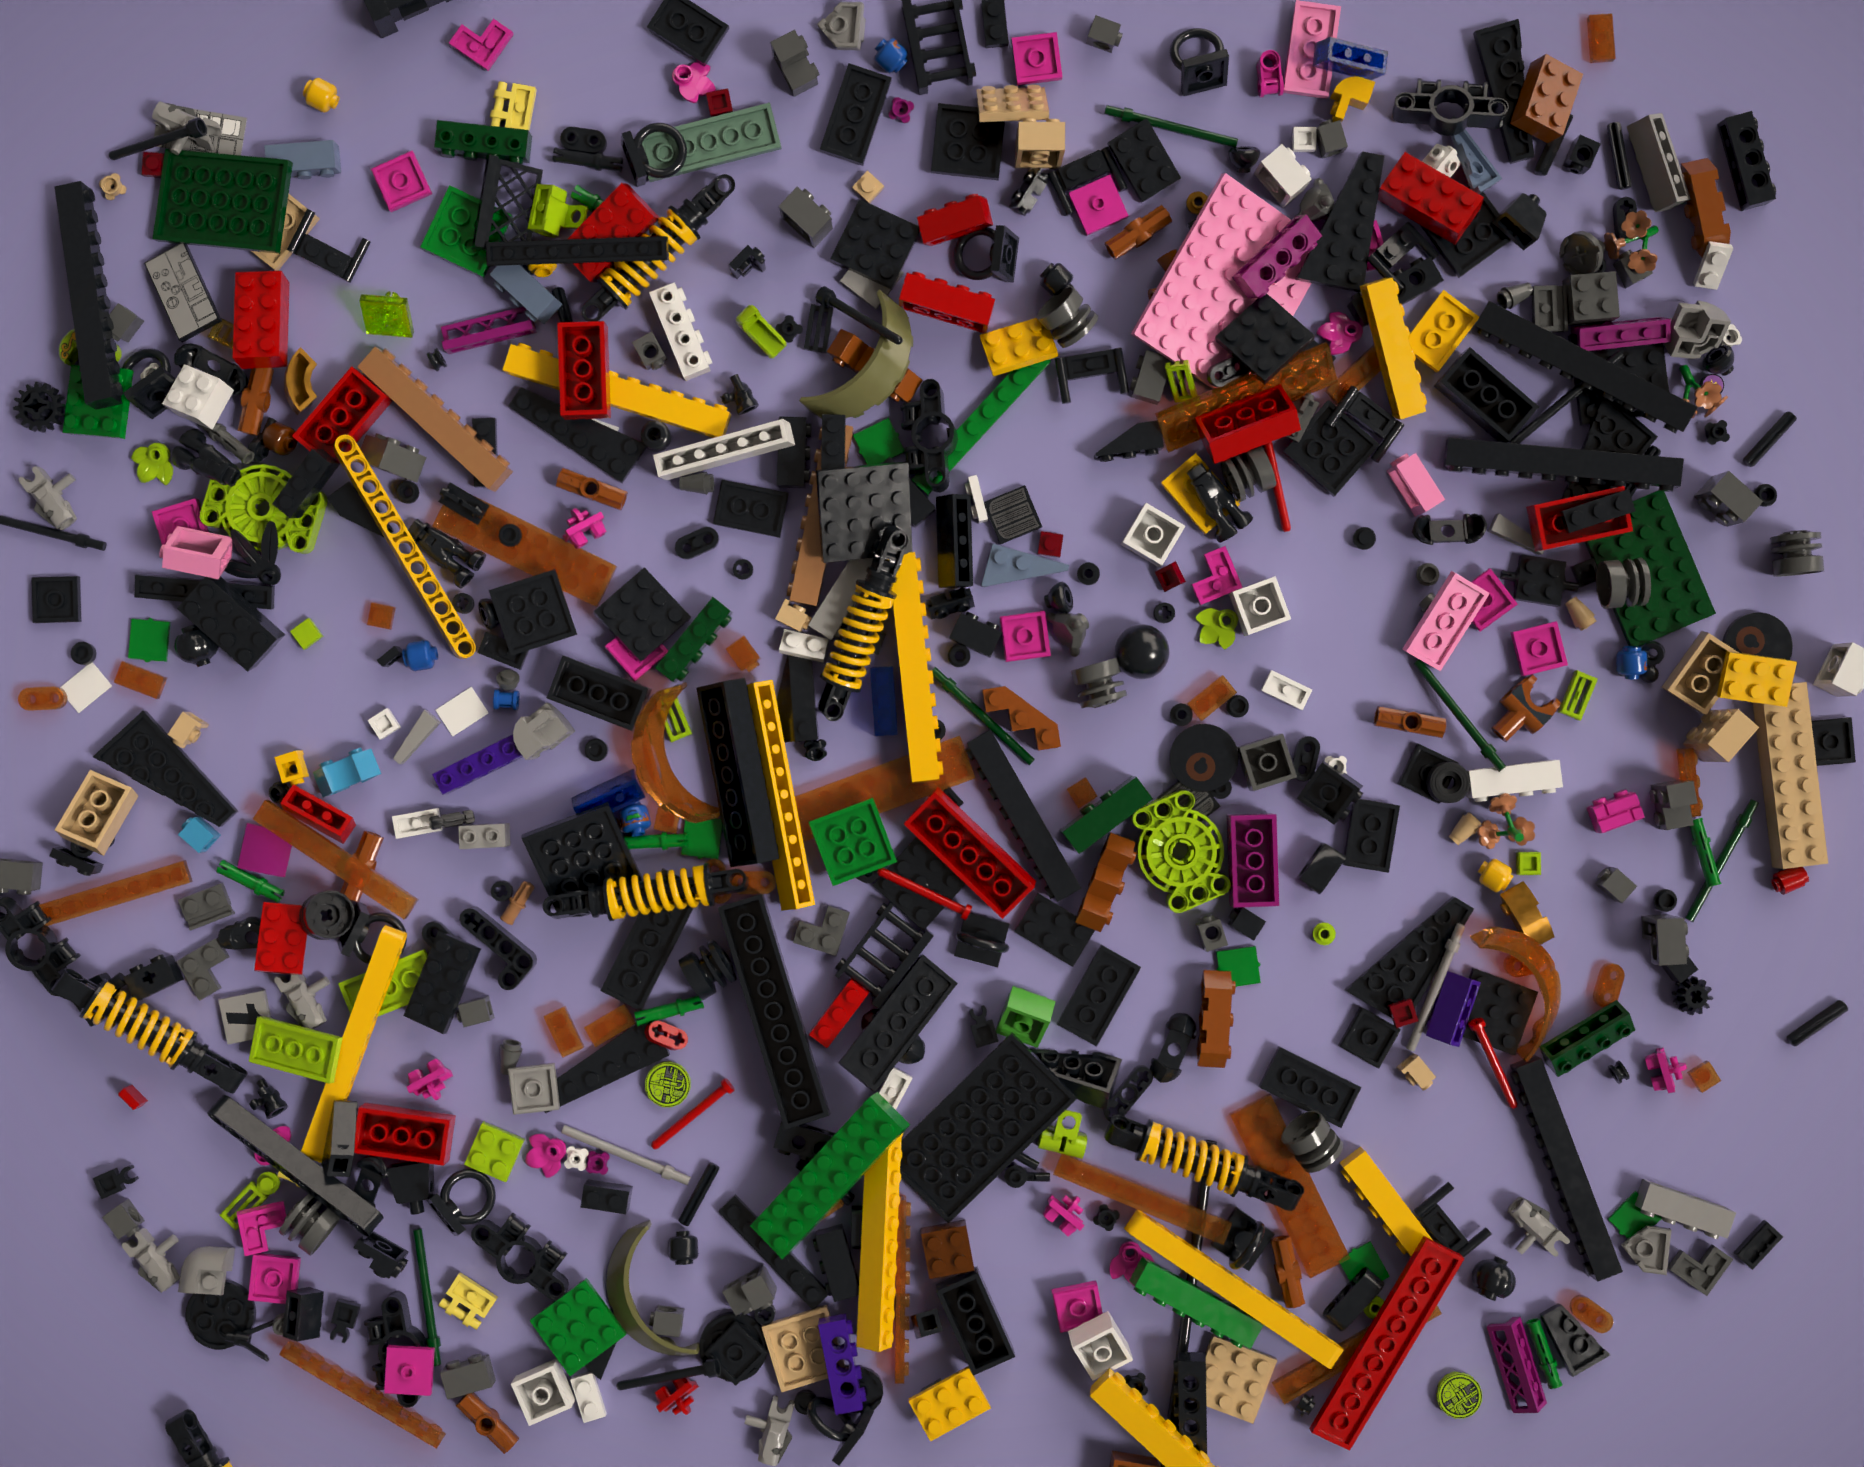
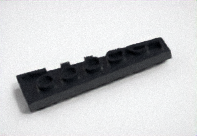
M1519 19L1476 30L1473 33L1486 82H1488L1490 96L1502 98L1509 105L1505 122L1500 127L1510 164L1534 157L1532 135L1510 124L1524 84V60L1522 61L1520 24Z
M520 387L508 405L621 483L625 481L647 448L642 442L592 419L565 420L560 416L559 404Z
M636 1023L557 1078L560 1107L669 1056V1050L646 1038L645 1028L649 1023L637 1026ZM658 1027L652 1028V1031L655 1032L654 1036L661 1035Z

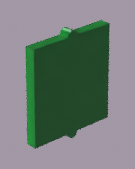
M889 418L853 435L860 449L859 454L863 455L867 465L881 464L889 457L894 458L903 453L904 448L898 438L899 433L895 432Z
M153 618L148 620L131 619L128 658L145 660V662H150L151 660L167 662L171 622L154 621Z
M686 815L684 833H688V847H682L681 855L697 856L698 859L702 857L719 859L722 835L721 819L708 818L706 815L702 817Z
M1256 946L1216 951L1218 963L1216 971H1230L1232 981H1235L1236 987L1261 983L1259 973L1261 964L1257 959Z
M1636 1191L1608 1218L1619 1230V1234L1624 1235L1627 1239L1646 1225L1655 1226L1662 1219V1216L1656 1214L1654 1217H1650L1640 1213L1641 1209L1635 1206L1638 1197Z
M1371 1241L1358 1248H1352L1351 1252L1338 1258L1349 1281L1364 1267H1368L1382 1281L1390 1277Z

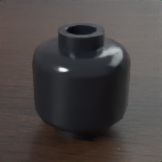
M1051 263L1040 275L1042 278L1040 285L1051 296L1060 294L1068 286H1073L1071 284L1073 274L1061 263H1056L1055 265Z
M652 420L642 427L640 438L647 449L659 452L669 446L671 432L663 422Z
M689 1231L676 1232V1236L671 1237L668 1241L669 1259L675 1261V1265L693 1264V1260L698 1258V1239L696 1236L690 1235Z

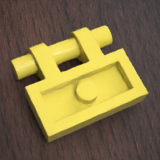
M499 81L497 90H494L493 98H495L494 109L490 112V118L492 119L490 126L500 127V122L506 121V128L530 131L537 92L536 87L513 83L512 90L509 92L506 91L507 83ZM504 101H509L508 112L503 111Z
M460 1272L446 1292L447 1295L453 1298L452 1302L443 1298L438 1306L445 1309V1313L449 1316L454 1315L462 1320V1324L466 1327L471 1326L477 1330L482 1322L476 1319L475 1315L478 1314L485 1318L498 1296ZM461 1303L470 1309V1312H465L458 1307V1304Z

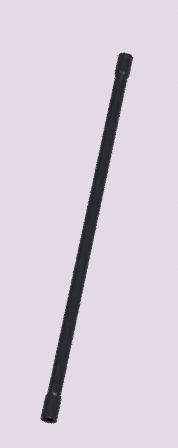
M1204 1140L1207 1142L1208 1148L1211 1145H1217L1216 1141ZM1201 1177L1198 1186L1191 1245L1200 1251L1202 1250L1210 1187L1205 1184L1206 1178ZM1187 1273L1186 1280L1197 1286V1279ZM1188 1315L1181 1316L1175 1360H1178V1352H1188L1192 1317ZM1173 1372L1167 1419L1175 1426H1178L1179 1418H1174V1404H1179V1396H1174V1382H1178V1375H1174Z

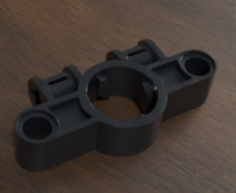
M1418 78L1416 93L1403 92L1396 96L1392 117L1399 123L1429 125L1438 134L1453 136L1463 132L1467 127L1490 129L1502 127L1509 105L1502 98L1487 97L1488 82L1469 84L1468 81H1464L1463 88L1456 85L1441 87L1440 79L1434 82L1422 81V78ZM1444 102L1456 103L1463 108V116L1457 119L1443 118L1436 112L1437 105Z
M926 379L920 385V401L907 402L900 405V410L903 411L901 429L911 431V437L915 446L905 447L903 454L906 457V462H908L909 474L925 473L926 482L934 492L941 493L949 486L948 456L957 446L958 434L951 419L945 415L944 393L941 386L934 379ZM930 389H937L934 395H927ZM939 423H943L949 427L947 428L948 440L941 447L935 446L927 449L920 445V442H922L921 433L929 424L939 425ZM936 476H943L941 482L937 484L932 483Z
M1 898L0 906L6 909L7 914L0 911V932L7 939L5 952L8 960L18 969L32 971L48 993L58 996L52 991L56 979L60 977L64 969L67 968V965L81 956L80 953H76L68 943L69 939L67 937L59 942L57 941L55 933L45 925L52 918L44 913L39 906V901L22 910L12 898ZM26 933L38 936V939L45 945L46 954L37 960L25 957L23 951L18 947V939Z
M515 1213L510 1215L501 1228L494 1222L485 1219L473 1228L471 1232L472 1240L497 1259V1269L503 1279L513 1284L528 1282L552 1300H558L563 1297L569 1287V1282L556 1268L568 1254L567 1252H561L552 1245L551 1240L542 1249L538 1241L525 1235L531 1225H525L515 1217ZM479 1228L487 1229L489 1236H481ZM514 1245H523L524 1249L532 1251L534 1254L535 1264L531 1267L529 1273L518 1274L511 1266H507L505 1256ZM552 1283H559L562 1291H555L552 1288Z
M400 1291L392 1292L381 1305L383 1316L369 1318L364 1321V1326H367L369 1336L367 1344H379L378 1357L380 1363L372 1366V1371H375L376 1390H384L386 1354L390 1337L399 1338L404 1335L414 1342V1346L427 1347L424 1334L411 1323L407 1297ZM390 1300L397 1301L399 1308H393L390 1305ZM397 1394L399 1403L405 1408L413 1407L422 1397V1395H415V1398H410L405 1394Z

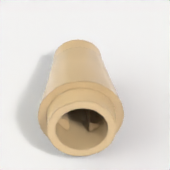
M1577 596L1565 603L1575 627H1578L1580 631L1597 622L1594 618L1595 614Z
M1470 812L1466 815L1463 814L1449 835V838L1459 846L1474 835L1482 823Z

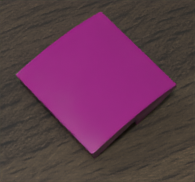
M246 823L237 868L285 877L295 833Z

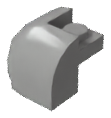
M1697 300L1696 304L1679 303L1673 318H1668L1671 319V342L1664 343L1666 350L1671 357L1701 358L1702 354L1709 352L1714 347H1719L1731 320L1722 309L1707 302Z
M545 703L532 715L521 717L517 721L513 731V738L517 749L525 760H532L538 758L541 752L549 748L551 750L573 734L575 730L556 707L550 703Z
M206 1246L192 1251L185 1258L181 1267L178 1292L223 1295L226 1272L232 1271L235 1248Z

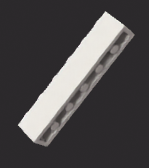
M780 419L654 454L653 457L658 477L670 480L794 446L795 442L790 423Z

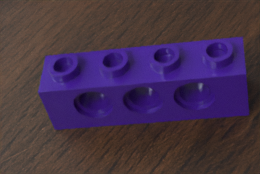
M512 734L432 775L442 795L449 794L523 756L517 749Z
M846 1313L819 1318L818 1327L835 1415L863 1410V1402L867 1401L865 1388H860L859 1379H862L860 1365L855 1363L854 1357L858 1356L856 1342L851 1343L850 1334H853L852 1321L847 1320ZM835 1337H842L845 1342L842 1345H836L832 1340ZM844 1359L849 1362V1365L842 1368L837 1365V1362ZM844 1382H850L854 1387L850 1390H845L841 1385Z

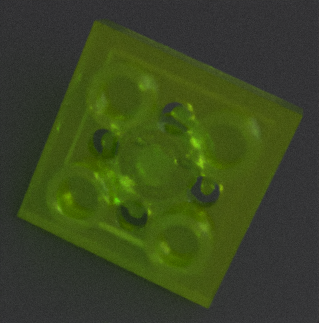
M390 291L385 296L361 294L359 302L367 334L413 337L414 328L407 298H401L395 292H392L390 297Z

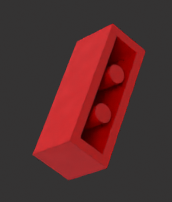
M978 194L968 195L964 201L958 203L957 201L944 204V208L938 210L936 208L925 210L923 212L924 215L917 217L923 244L929 246L993 226L987 198Z
M294 784L280 803L284 812L342 844L345 843L356 826L352 816Z
M850 978L811 1029L809 1035L828 1048L867 997L869 991Z

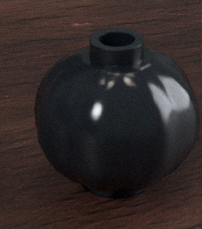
M195 624L182 628L183 634L176 637L174 644L178 657L184 662L196 663L197 667L211 663L210 658L217 653L219 646Z
M1495 1256L1494 1260H1482L1475 1265L1472 1271V1282L1475 1287L1479 1288V1295L1496 1301L1497 1297L1504 1299L1511 1295L1516 1286V1277L1507 1266L1508 1261Z

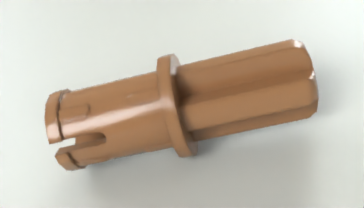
M527 881L521 883L515 895L509 898L510 903L500 917L502 921L513 925L520 911L525 909V903L533 892L534 885Z

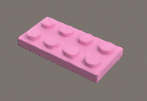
M1300 0L1295 1L1283 93L1328 99L1341 6Z
M1451 571L1402 649L1441 671L1490 593Z

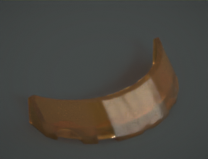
M684 682L659 690L644 706L635 722L633 740H631V754L640 784L645 792L649 793L658 803L657 805L666 812L669 811L680 818L686 819L688 822L699 823L718 818L720 816L719 808L697 799L682 786L669 765L664 745L666 719L673 702L682 690L687 687V683Z
M1488 927L1471 935V941L1479 948L1502 951L1524 963L1534 974L1544 999L1545 1014L1534 1023L1532 1039L1517 1049V1054L1525 1062H1528L1545 1039L1558 1014L1561 1000L1559 973L1555 969V963L1549 953L1530 936L1501 927Z

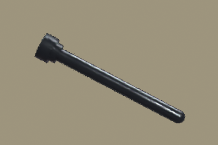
M201 118L191 119L183 128L111 151L109 158L117 160L187 136L200 138L207 135V127Z
M823 286L818 290L816 294L817 303L824 307L833 306L896 345H900L903 342L902 337L837 299L834 291L830 288Z
M717 1357L707 1359L700 1366L619 1381L616 1387L618 1390H626L703 1374L709 1378L718 1377L721 1374V1365Z

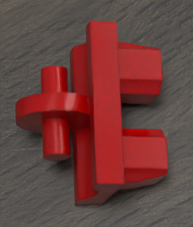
M683 1378L672 1380L677 1388V1391L673 1394L667 1386H663L655 1392L659 1402L656 1408L659 1412L663 1410L667 1412L677 1404L672 1409L673 1413L677 1415L682 1411L685 1415H688L691 1412L689 1405L694 1402V1399L691 1395L686 1399L684 1398L699 1386L696 1381Z

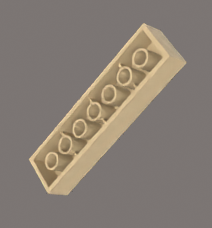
M1807 682L1792 683L1787 707L1753 702L1755 724L1759 727L1756 731L1771 862L1773 868L1780 869L1828 864Z

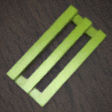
M1184 360L1182 364L1176 361L1174 365H1171L1170 362L1166 363L1165 370L1174 402L1197 400L1198 394L1189 361ZM1182 370L1185 372L1191 395H1188ZM1173 371L1177 372L1183 396H1179Z
M1575 670L1558 713L1581 721L1598 679ZM1579 677H1581V680H1580V682H1579V685H1578V687H1577V690H1576V692H1575V695H1574V697H1573V699H1572V702H1571V704H1570V707H1569L1568 710H1566V709H1567V706H1568V704H1569V701H1570V699H1571V697H1572V694H1573V692H1574V689H1575V687H1576V684H1577V682H1578V679H1579ZM1586 680H1589L1590 682L1585 691L1577 714L1573 713L1577 705V702L1580 698V695L1582 693V690L1584 688V685L1586 683Z
M676 692L654 700L670 742L693 734ZM671 698L674 701L676 709L685 728V732L683 733L681 731L675 713L670 704L669 699ZM663 701L665 702V705L668 709L674 727L677 731L678 735L676 736L673 735L666 715L661 706V702Z
M251 1181L219 1215L235 1231L239 1229L238 1222H234L237 1218V1212L231 1217L227 1215L250 1190L253 1191V1194L236 1211L244 1210L257 1195L260 1199L251 1208L260 1206L269 1197V1195L263 1194L258 1190L254 1181Z

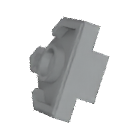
M840 2L833 8V12L817 23V26L838 50H860L861 42H864L866 19L863 17L864 4L862 2Z
M1646 1225L1621 1244L1643 1272L1667 1275L1671 1239L1670 1228Z

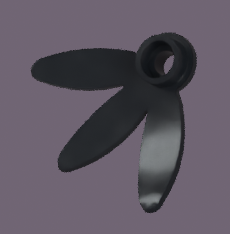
M269 521L265 527L261 542L262 557L244 535L238 530L232 529L230 532L232 541L239 554L250 565L230 560L224 571L236 577L259 578L266 585L277 584L281 579V572L279 567L275 565L278 553L276 524L273 521Z

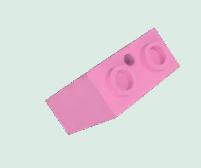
M1406 453L1390 463L1392 467L1386 472L1415 517L1427 512L1445 500L1416 453L1411 456Z
M177 526L174 532L168 535L167 543L165 545L162 544L159 557L163 558L162 568L219 579L232 558L233 541L228 536Z

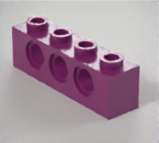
M1306 214L1296 216L1232 278L1247 298L1259 299L1269 292L1268 287L1271 284L1279 282L1285 276L1284 272L1289 267L1296 266L1302 260L1301 256L1305 252H1310L1317 246V241L1322 235ZM1293 238H1295L1297 242L1296 248H1294L1292 244ZM1277 253L1281 257L1280 263L1276 261ZM1261 269H1263L1265 273L1263 279L1260 277Z

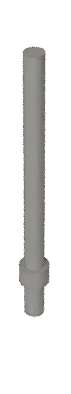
M1460 923L1456 924L1451 939H1448L1446 942V951L1418 1017V1022H1416L1406 1046L1410 1051H1415L1453 956L1455 952L1458 953L1461 944L1459 941L1466 927Z
M564 1125L561 1133L661 1174V1177L669 1181L673 1179L685 1185H688L690 1181V1176L675 1171V1168L666 1164V1166H663L567 1125Z

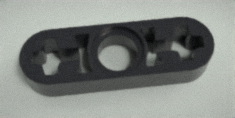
M1145 1065L1135 1067L1111 1096L1107 1110L1103 1109L1104 1116L1108 1121L1112 1118V1116H1109L1110 1111L1108 1109L1109 1107L1115 1108L1118 1105V1101L1115 1100L1117 1097H1119L1122 1103L1126 1104L1125 1108L1122 1105L1118 1107V1115L1125 1116L1152 1083L1153 1073L1149 1067ZM1139 1071L1141 1073L1147 1071L1146 1076L1148 1079L1146 1081L1140 1080L1138 1086L1141 1088L1137 1090L1134 1084L1129 1083L1132 1079L1136 1083L1139 1079L1137 1075ZM1127 1087L1134 1090V1097L1130 1100L1122 1097V1091Z

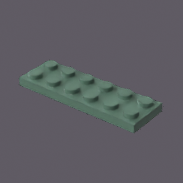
M766 103L675 126L674 128L681 133L686 142L687 158L679 172L670 177L782 149L771 104ZM654 132L644 139L642 145L645 149L649 166L656 169H665L675 162L678 155V147L670 135L663 132ZM648 175L649 182L666 179L654 178Z

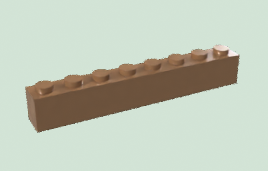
M374 347L358 365V368L487 489L496 492L513 473L508 467L509 461L500 454L497 457L492 452L494 448L486 440L480 441L475 436L477 432L468 424L464 426L459 421L461 417L452 409L448 411L443 406L445 402L436 394L431 395L427 392L428 386L418 378L416 380L410 376L412 371L402 363L398 365L394 361L396 358L394 354L386 348L381 350Z
M846 425L845 467L847 466L854 431L853 426ZM822 426L820 428L819 440H822ZM822 444L821 449H816L814 462L818 463L816 470L821 469ZM812 471L809 484L813 485L812 493H807L805 507L809 508L807 516L802 517L800 529H803L804 532L803 537L798 538L796 551L799 552L798 561H793L791 574H795L793 583L789 582L787 596H790L791 602L818 607L826 563L821 561L816 472Z

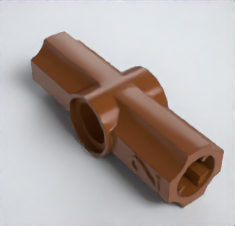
M1161 205L1143 218L1138 217L1124 227L1123 231L1105 242L1104 245L1108 253L1116 260L1134 247L1142 246L1155 233L1172 223L1170 214Z
M254 368L251 370L248 387L243 390L241 396L242 413L237 431L258 436L260 433L264 413L268 411L271 395L269 390L274 369Z
M562 468L556 483L558 488L618 510H622L628 494L627 491ZM590 484L597 485V491L593 495H588L586 491Z
M1380 706L1377 707L1374 716V726L1443 738L1447 725L1445 718ZM1408 716L1414 718L1415 724L1412 728H1408L1405 724Z
M363 832L356 853H353L346 869L348 873L340 893L346 895L349 900L360 901L367 880L372 877L375 871L376 857L384 837L376 833Z
M1289 1235L1274 1237L1270 1240L1276 1263L1274 1264L1277 1281L1281 1286L1285 1307H1301L1305 1304L1300 1282L1302 1275L1299 1263L1295 1259L1291 1237Z
M474 1392L464 1395L456 1404L475 1424L477 1432L487 1436L504 1454L519 1440V1437L500 1419L497 1410L489 1408ZM483 1419H490L493 1425L484 1424Z

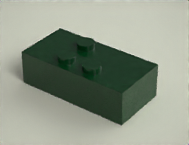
M1131 776L1111 791L1110 789L1105 792L1094 805L1092 803L1085 805L1079 810L1081 814L1060 829V832L1078 854L1082 853L1153 799L1136 776Z

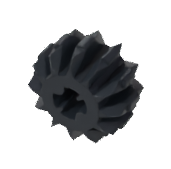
M1692 976L1690 980L1687 978L1682 984L1675 983L1678 991H1672L1671 993L1677 996L1673 1003L1679 1005V1011H1686L1687 1014L1694 1015L1695 1012L1702 1014V1007L1710 1008L1706 1002L1707 1000H1713V997L1708 995L1712 989L1706 986L1705 980H1698V977Z

